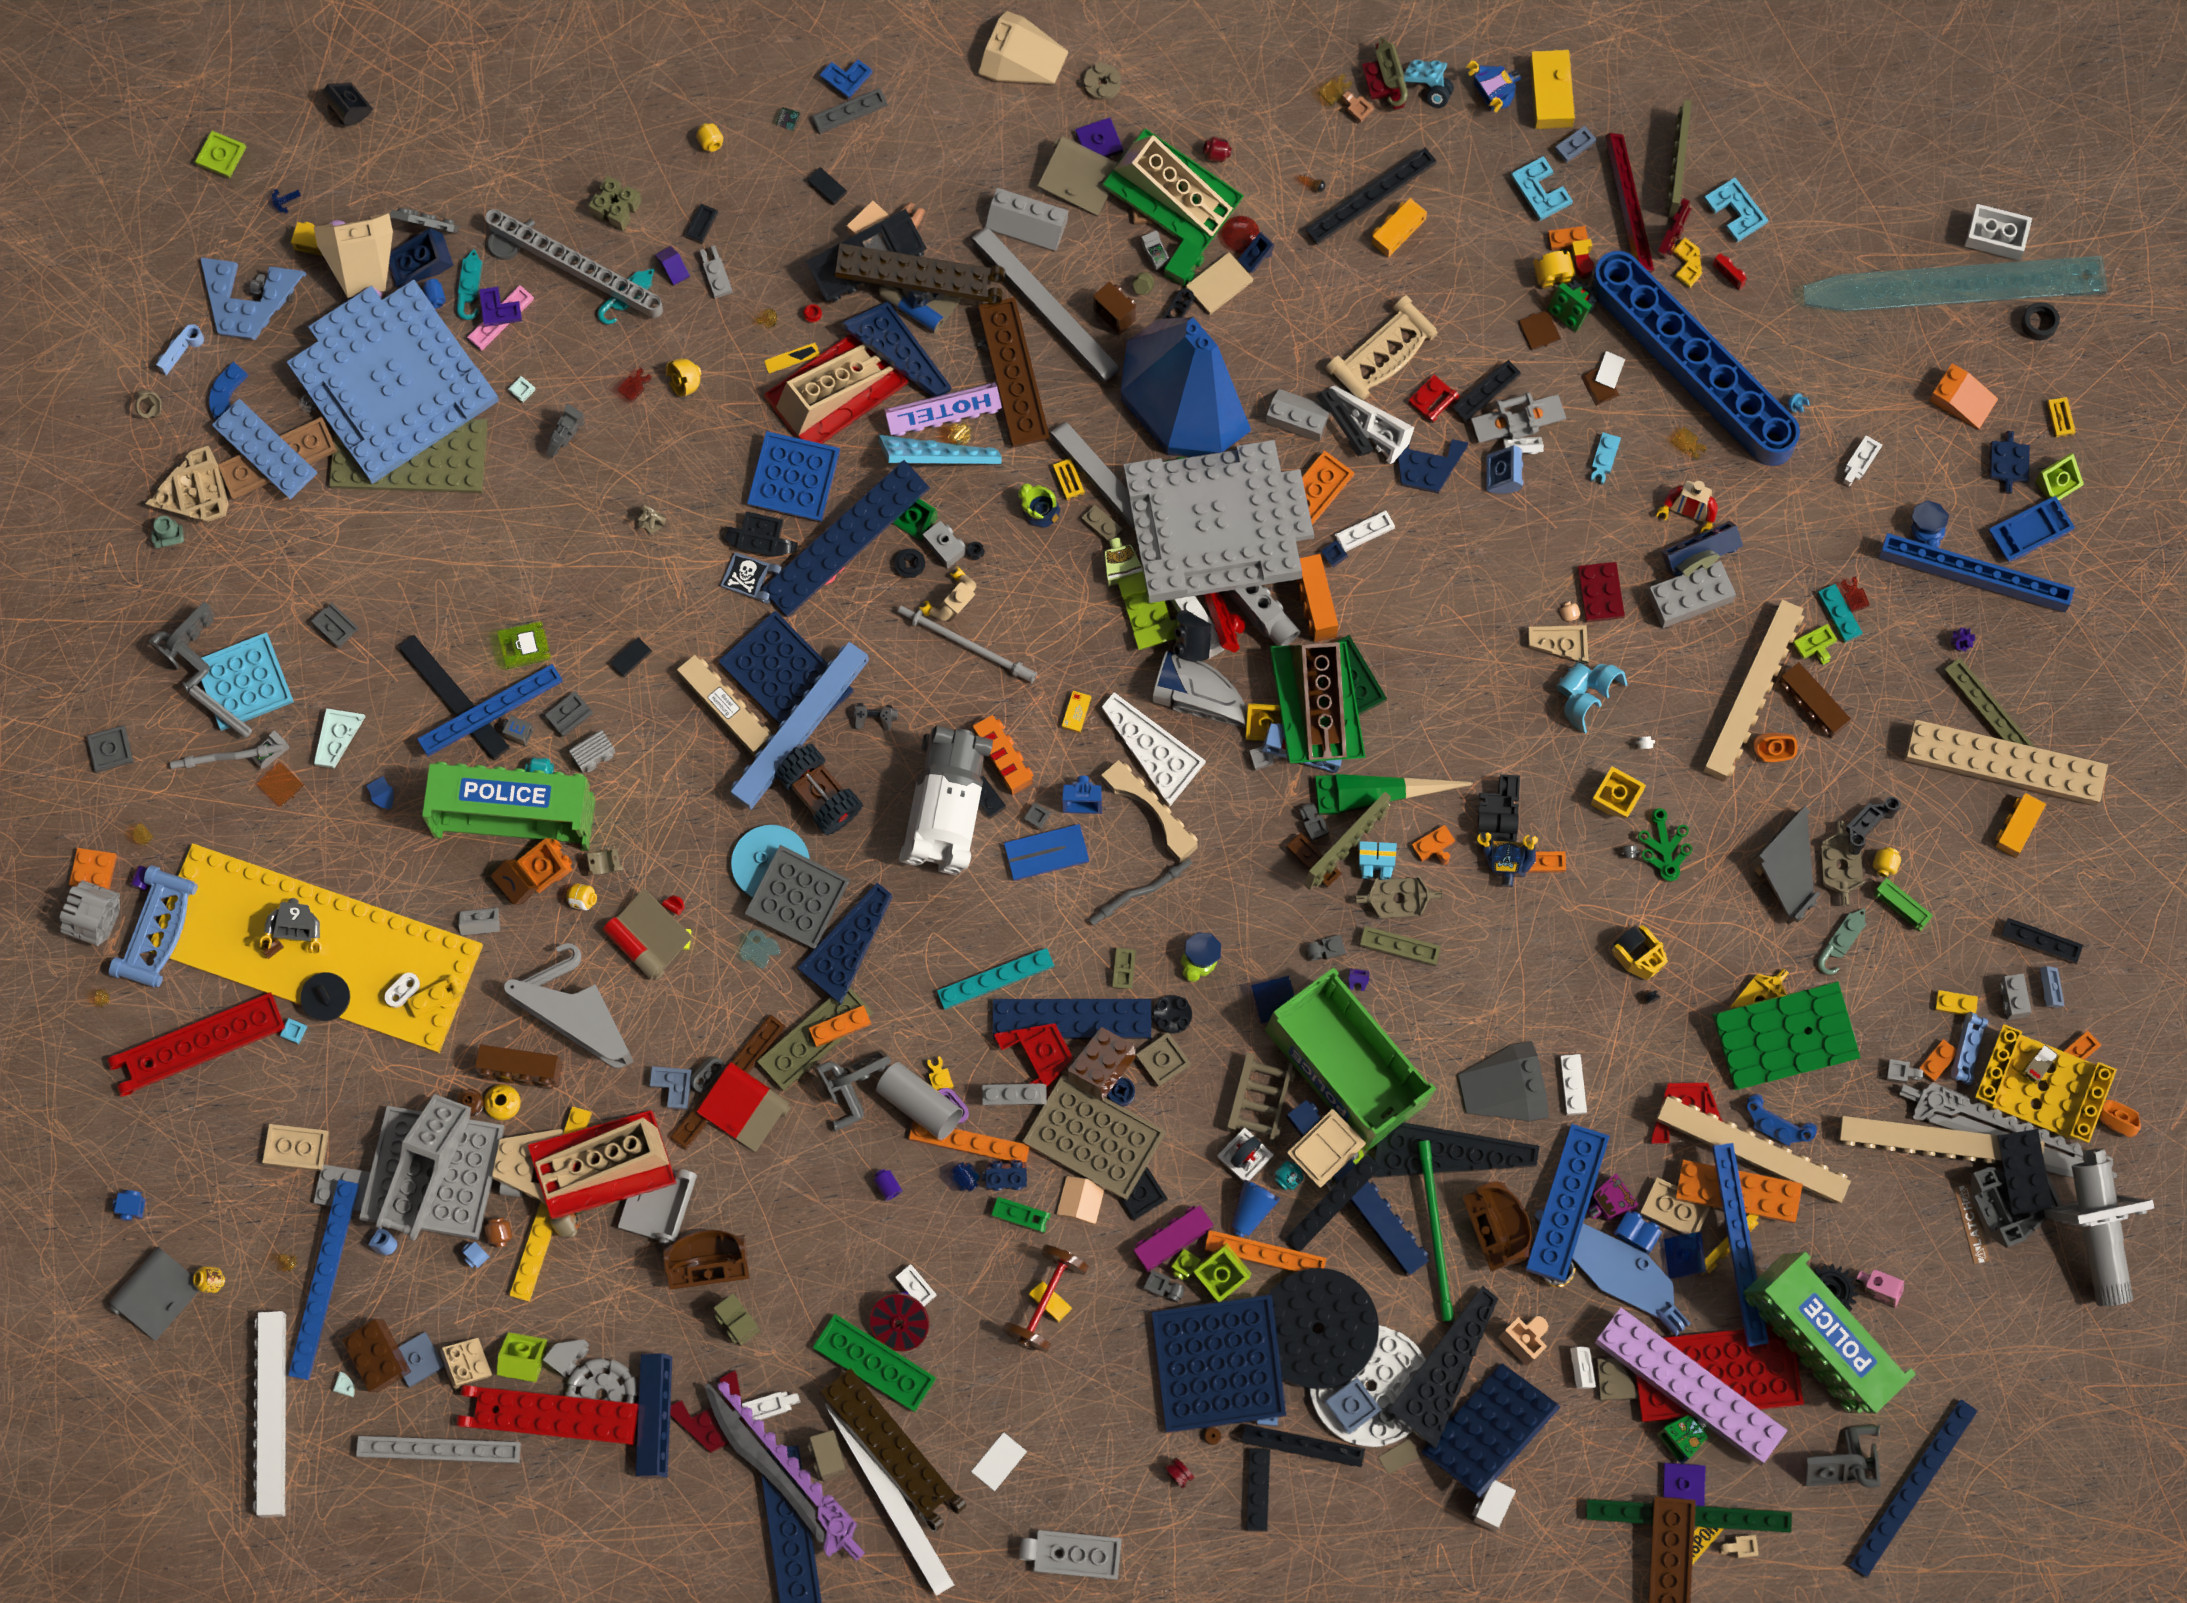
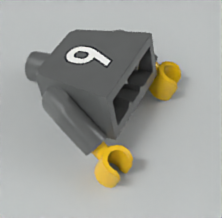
M291 898L287 902H282L279 909H274L267 916L263 931L265 935L260 939V947L262 942L267 940L269 942V949L272 945L270 936L273 934L275 938L311 941L312 938V943L308 947L309 953H312L313 945L317 947V953L322 949V945L318 941V938H320V922L310 912L308 905L299 904L298 899Z

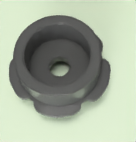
M1637 845L1621 847L1622 853L1620 855H1624L1625 858L1636 857V853H1639Z

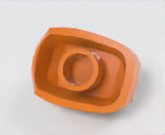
M1765 733L1759 735L1754 741V751L1764 762L1790 760L1797 755V740L1792 734Z
M2106 1100L2099 1116L2100 1121L2113 1131L2122 1133L2128 1138L2137 1135L2141 1128L2139 1113L2113 1100Z

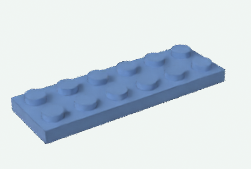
M240 399L212 424L224 438L290 500L318 474L313 467Z

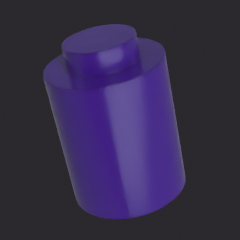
M882 1169L875 1174L876 1178L873 1181L885 1201H889L902 1193L903 1190L891 1170L886 1171Z

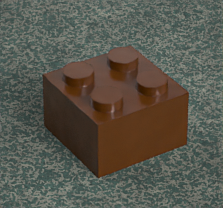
M1109 281L1093 295V311L1120 336L1136 321V304L1130 297L1127 298L1122 294L1123 292L1118 285H1113Z

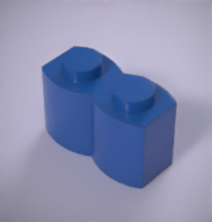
M1627 1211L1614 1235L1649 1255L1662 1231L1659 1230L1660 1227L1651 1221L1647 1223L1642 1220V1216L1639 1213Z

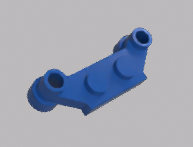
M1752 1094L1749 1096L1747 1109L1750 1111L1755 1122L1754 1128L1788 1146L1795 1142L1811 1141L1816 1136L1817 1127L1815 1124L1807 1122L1802 1127H1798L1764 1109V1099L1761 1095Z

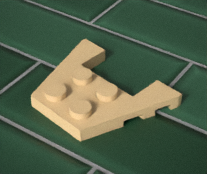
M558 1129L500 1139L492 1174L493 1179L513 1189H518L526 1193V1195L539 1199L542 1203L546 1204L540 1183L532 1182L535 1167L528 1145L563 1135V1130Z

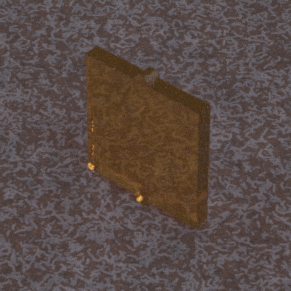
M281 762L271 771H267V775L257 783L280 807L289 799L294 798V795L304 786Z

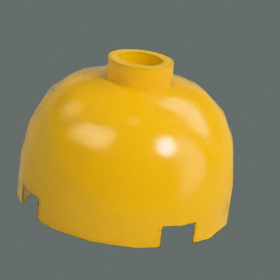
M684 358L667 363L666 375H670L672 379L669 384L679 397H685L697 390L700 385L701 375L698 365Z

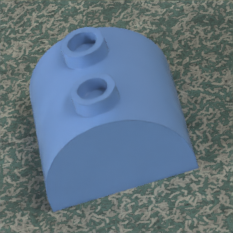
M1513 445L1487 455V491L1506 494L1517 492L1522 488L1523 461L1522 449Z

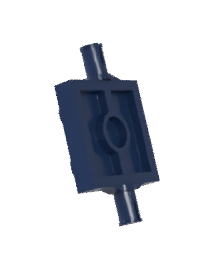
M2006 431V441H1992L1990 443L1989 479L2004 482L2005 494L2013 493V483H2027L2029 481L2030 445L2014 442V431Z

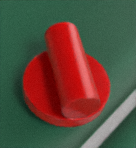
M671 895L662 903L664 908L678 916L685 908L683 900L675 895Z

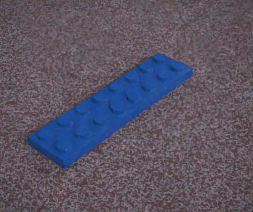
M1571 1124L1526 1271L1565 1283L1609 1141V1135Z

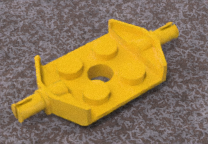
M1782 968L1777 976L1774 977L1757 974L1729 1009L1755 1003V998L1757 997L1767 1000L1786 995L1787 993L1782 985V981L1789 974L1788 971L1784 973L1785 969Z

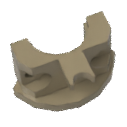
M618 849L599 853H587L590 869L588 872L589 876L609 874L623 870V866H620Z

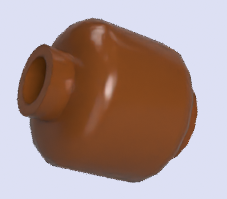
M504 1217L488 1220V1224L484 1226L487 1243L494 1244L495 1248L506 1246V1242L512 1239L510 1222L504 1220Z

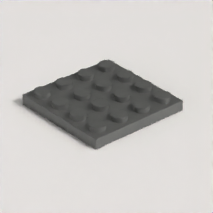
M780 845L744 915L815 950L850 879Z

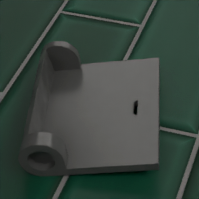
M157 1246L109 1301L112 1304L109 1308L117 1315L120 1313L124 1314L156 1341L199 1291L193 1284V1275Z

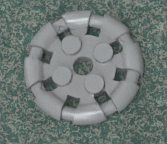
M605 1358L589 1360L580 1369L577 1368L567 1382L568 1390L565 1392V1396L597 1399L596 1394L601 1389L607 1391V1397L604 1399L606 1401L621 1402L622 1395H626L628 1398L625 1403H635V1399L638 1397L637 1383L635 1378L629 1374L630 1370L622 1363L613 1359L612 1361H607ZM604 1368L610 1369L609 1375L603 1373ZM591 1371L594 1376L587 1380L584 1375ZM622 1377L625 1382L620 1386L617 1380ZM576 1387H581V1395L575 1394Z

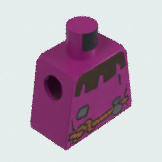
M1616 1173L1592 1195L1591 1199L1594 1205L1587 1209V1213L1593 1220L1602 1214L1605 1220L1609 1221L1625 1214L1627 1211L1630 1212L1636 1209L1638 1203Z

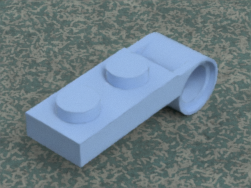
M191 324L186 326L182 333L170 342L168 350L157 361L156 365L160 372L167 375L189 345L199 347L203 344L204 336L197 325ZM192 334H198L195 338H190Z

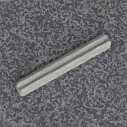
M194 685L189 690L192 697L244 738H247L252 733L251 728L199 687Z

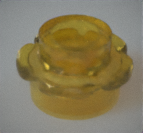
M105 988L97 990L95 996V1005H99L101 1008H103L104 1004L108 1005L110 993H106Z

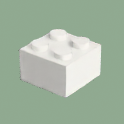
M1494 1481L1481 1495L1484 1499L1482 1503L1478 1501L1472 1513L1475 1516L1473 1522L1496 1532L1516 1490L1498 1481Z

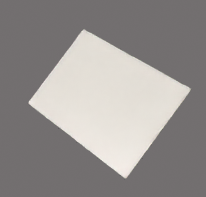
M1003 1433L972 1470V1473L995 1491L1027 1451Z

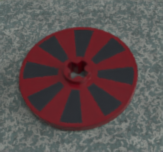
M892 1293L882 1297L874 1305L870 1315V1326L875 1338L894 1351H909L918 1347L925 1340L929 1332L930 1321L925 1307L920 1301L908 1294ZM897 1320H899V1321H900V1320H903L904 1323H903L902 1325H901V1324H898V1325H897V1324H896V1321H897Z

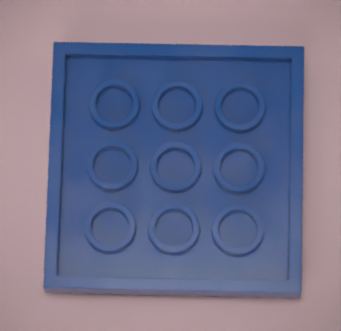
M766 431L747 504L753 507L822 522L841 449Z

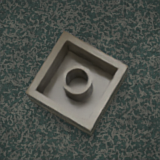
M834 1430L810 1437L811 1443H808L812 1458L816 1457L817 1460L814 1463L818 1478L822 1477L824 1481L847 1475Z

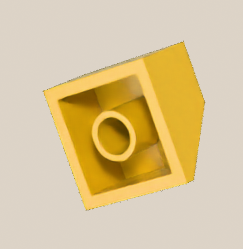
M1612 766L1593 797L1591 805L1608 815L1628 818L1644 792L1646 785Z

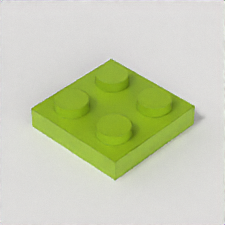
M211 131L195 163L200 167L230 179L246 149V145Z

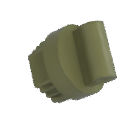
M1146 272L1138 273L1133 279L1132 285L1135 293L1141 295L1149 293L1154 287V278Z

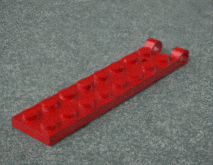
M270 992L145 1044L111 1056L107 1059L110 1070L119 1069L127 1064L132 1080L117 1085L120 1097H124L150 1084L276 1034L285 1029V1025L274 996ZM147 1061H152L151 1067L145 1066Z
M461 1385L460 1396L477 1398L475 1417L457 1415L456 1426L633 1445L638 1404ZM494 1406H499L500 1410L498 1413H493Z

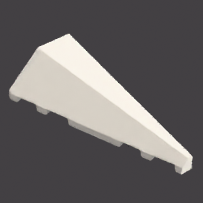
M1336 386L1330 387L1329 389H1333L1362 433L1376 444V449L1379 452L1382 451L1388 458L1386 461L1392 464L1409 445L1414 427Z

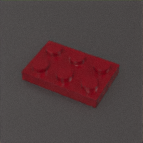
M1617 562L1578 566L1586 622L1624 618L1625 613Z

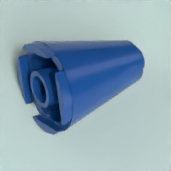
M1246 1179L1242 1186L1232 1222V1227L1235 1228L1233 1232L1243 1238L1245 1234L1249 1236L1276 1206L1280 1197L1271 1194L1270 1191Z

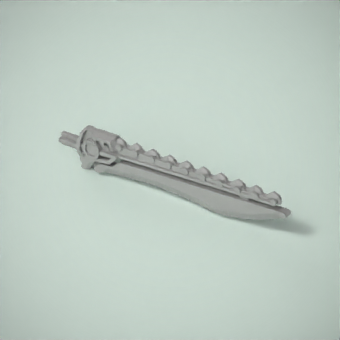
M1934 1082L1922 1091L1903 1084L1899 1095L1917 1102L1914 1110L1915 1114L1912 1117L1914 1120L1927 1118L1931 1124L1959 1131L1990 1135L2009 1134L1963 1116L1950 1119L1937 1114L1934 1115V1113L1950 1117L1962 1113L2014 1133L2033 1130V1125L2030 1122L2018 1124V1119L2014 1115L2003 1118L2002 1112L1999 1109L1986 1111V1106L1982 1102L1970 1104V1099L1966 1095L1963 1096V1094ZM2046 1129L2039 1130L2040 1141H2045L2044 1144L2074 1155V1157L2044 1147L2043 1157L2046 1171L2073 1177L2071 1166L2084 1162L2082 1161L2083 1152L2081 1145L2078 1142L2067 1145L2062 1136L2051 1138ZM2106 1156V1159L2110 1160L2112 1167L2113 1159L2110 1156ZM2112 1172L2114 1179L2117 1177V1174L2115 1172Z

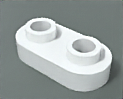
M413 973L402 975L385 993L387 1004L393 1008L401 1007L419 989L420 981L418 977ZM409 981H413L412 987H407ZM395 995H399L398 1001H393Z

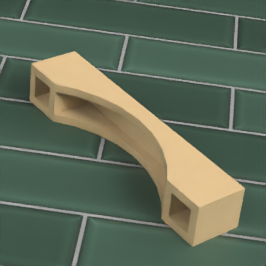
M1118 760L1101 775L1102 781L1114 794L1135 799L1154 813L1164 830L1167 850L1181 863L1197 849V838L1193 833H1188L1184 829V824L1178 818L1174 819L1171 816L1170 809L1165 804L1161 805L1157 801V795L1152 790L1148 791L1144 787L1145 783L1140 777H1135L1131 773L1132 770L1126 763L1122 764Z

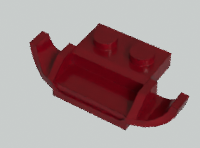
M1375 43L1376 50H1378L1379 43ZM1379 61L1362 64L1371 100L1383 97H1390L1393 101L1400 99L1399 88L1392 89L1385 84ZM1406 101L1401 106L1391 105L1393 111L1403 109Z

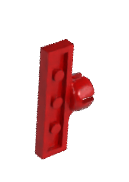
M1221 592L1204 594L1205 602L1209 607L1210 616L1215 625L1214 629L1220 640V646L1225 650L1236 653L1240 647L1235 632L1243 633L1245 629L1243 618L1228 612Z

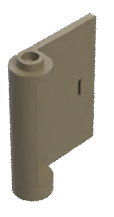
M1064 136L1061 139L1057 138L1053 146L1056 150L1038 186L1098 216L1110 193L1101 184L1117 163Z

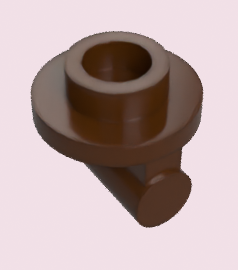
M271 937L272 945L269 949V942L267 940L263 941L260 947L268 959L284 948L282 943L275 937Z

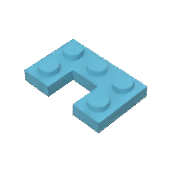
M1544 156L1511 174L1512 179L1540 221L1568 207L1573 202L1563 186L1546 194L1539 181L1553 174V170Z
M1733 178L1704 197V201L1714 214L1731 205L1739 215L1738 219L1726 226V229L1736 242H1739L1768 223V219L1736 178Z

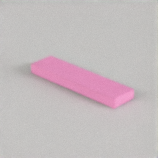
M519 285L502 303L519 301L522 312L534 300V297ZM483 321L467 338L482 351L510 323L485 327Z

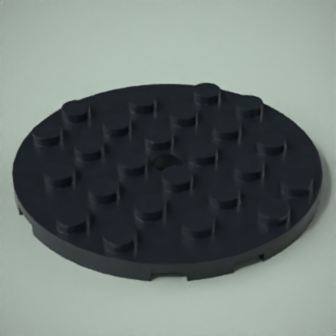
M1327 1268L1305 1269L1295 1272L1280 1281L1268 1294L1272 1296L1282 1377L1288 1382L1302 1388L1316 1390L1335 1388L1357 1377L1372 1359L1379 1337L1378 1314L1367 1291L1350 1276ZM1316 1323L1324 1326V1331L1321 1334L1313 1332V1327Z

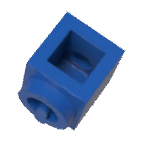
M122 1190V1193H118L117 1198L113 1201V1210L115 1214L120 1216L119 1219L131 1221L132 1218L142 1219L146 1199L141 1196L142 1193L132 1190Z

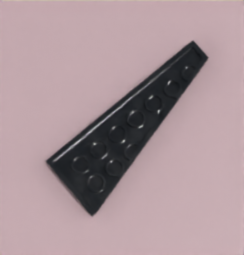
M1403 1122L1378 1142L1375 1161L1381 1168L1373 1177L1423 1175L1418 1142L1430 1141L1433 1174L1536 1167L1540 1146Z
M1484 1286L1480 1287L1387 1410L1433 1449L1438 1446L1442 1432H1444L1456 1398L1470 1369V1364L1477 1352V1347L1484 1335V1330L1499 1299Z

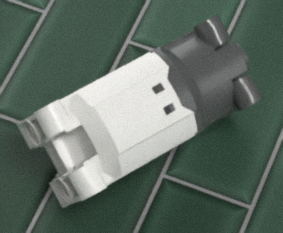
M937 725L932 728L930 734L925 733L921 749L926 751L923 770L917 777L905 843L900 852L899 862L918 866L925 861H929L939 865V872L955 876L968 868L971 859V852L969 851L983 784L980 778L984 756H989L991 753L992 739L974 736V733L969 730H953Z

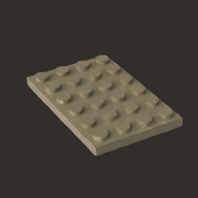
M1062 1074L1047 1099L1046 1105L1043 1106L1024 1138L1023 1144L1028 1145L1037 1152L1127 1201L1164 1138L1166 1131L1107 1098H1104L1103 1101L1071 1084L1069 1077Z

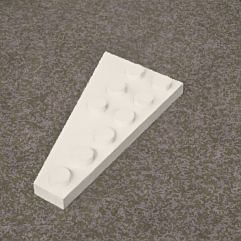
M1113 693L1102 706V710L1170 807L1204 766L1206 761L1116 693Z

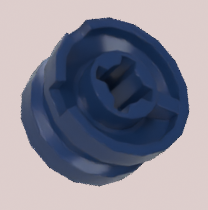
M1120 1077L1109 1091L1108 1099L1121 1107H1126L1135 1098V1087L1131 1080ZM1119 1089L1125 1091L1124 1096L1117 1093Z

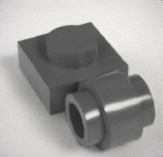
M1307 803L1301 806L1302 808L1299 809V813L1303 820H1308L1303 825L1311 841L1328 835L1330 832L1322 815L1315 817L1318 812L1314 803Z
M1341 935L1322 939V946L1318 942L1310 943L1306 949L1308 958H1311V961L1321 959L1324 953L1326 960L1346 954Z
M1154 1270L1151 1271L1144 1286V1290L1159 1297H1163L1164 1293L1167 1292V1298L1173 1302L1181 1300L1184 1294V1287L1178 1283L1168 1285L1171 1278Z

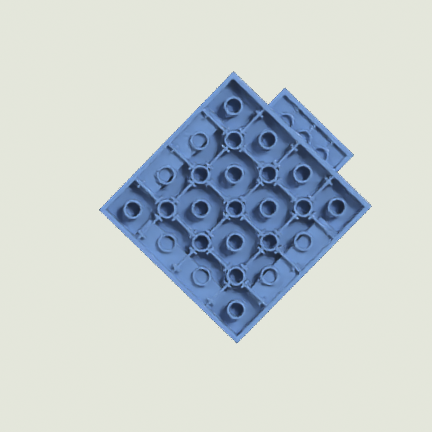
M412 280L383 300L373 286H370L308 326L318 342L287 361L292 372L372 484L499 402L495 391L477 366L473 364L415 280Z

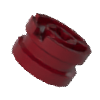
M1177 1457L1172 1459L1170 1465L1167 1464L1164 1467L1166 1473L1177 1485H1180L1181 1489L1186 1486L1188 1481L1194 1479L1193 1474Z

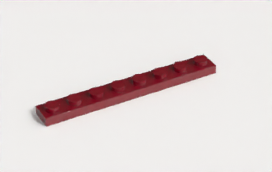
M1610 132L1605 135L1632 256L1649 273H1652L1655 270L1624 135Z

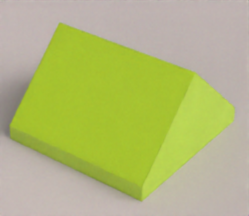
M2073 453L2068 454L2041 471L2035 480L2047 499L2056 496L2060 500L2084 485Z

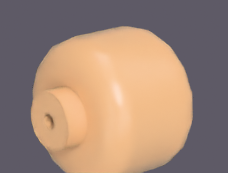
M1564 603V607L1559 610L1562 619L1568 622L1579 618L1581 615L1576 603Z

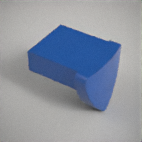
M384 777L366 785L371 794L370 798L376 805L385 809L392 808L394 801L393 788L387 784Z

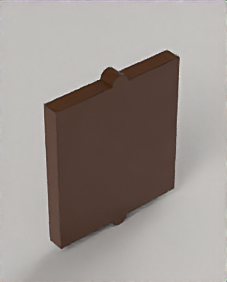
M1548 310L1538 314L1532 313L1531 316L1519 320L1531 350L1542 346L1547 347L1548 344L1561 339Z

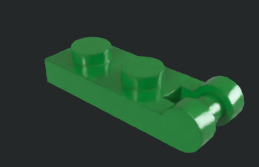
M997 1197L991 1216L1045 1234V1225L1049 1221L1051 1214ZM1034 1216L1039 1217L1038 1224L1032 1222Z

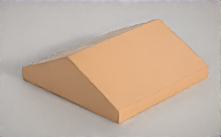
M1067 1176L1057 1215L1096 1225L1105 1189L1091 1180Z

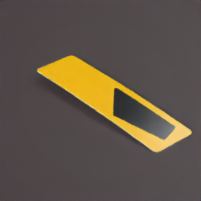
M812 343L772 357L764 362L768 372L773 373L818 357L820 353L816 343Z

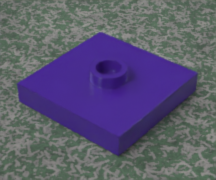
M1110 117L1075 129L1082 146L1106 158L1123 152V147Z
M1664 1463L1663 1497L1696 1500L1695 1506L1705 1507L1706 1466Z

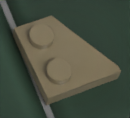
M1615 1358L1597 1360L1600 1401L1639 1399L1638 1391L1621 1362Z

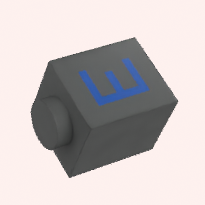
M511 715L509 720H505L503 723L502 733L505 738L526 746L534 728L531 723Z

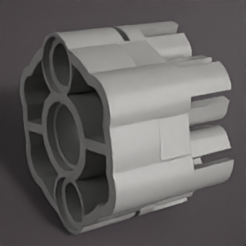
M81 880L78 886H73L69 892L79 896L81 899L68 895L67 898L68 903L78 907L65 904L63 910L74 913L75 916L61 911L62 930L60 932L99 946L109 938L119 915L120 894Z

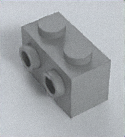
M2024 974L2004 976L1999 983V991L2003 995V1011L2007 1015V1020L2028 1017L2031 1013Z

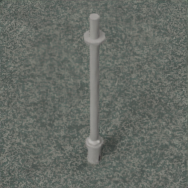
M900 606L898 613L912 619L913 626L920 623L1010 669L1013 676H1019L1030 683L1034 682L1037 672L1023 666V663H1013L923 617L922 610L915 613Z

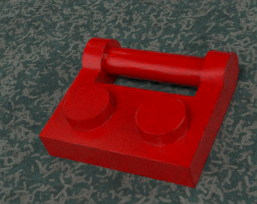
M1434 374L1409 399L1408 403L1430 422L1434 423L1438 419L1437 416L1452 401H1456L1459 398V394ZM1445 393L1447 397L1433 411H1429L1428 409Z

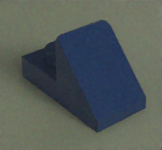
M1259 232L1238 261L1252 273L1265 258L1272 256L1274 243L1262 232Z

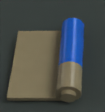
M881 285L879 288L880 297L934 333L939 331L962 300L960 297L945 295L940 300H934L923 307L913 309L902 295V288Z

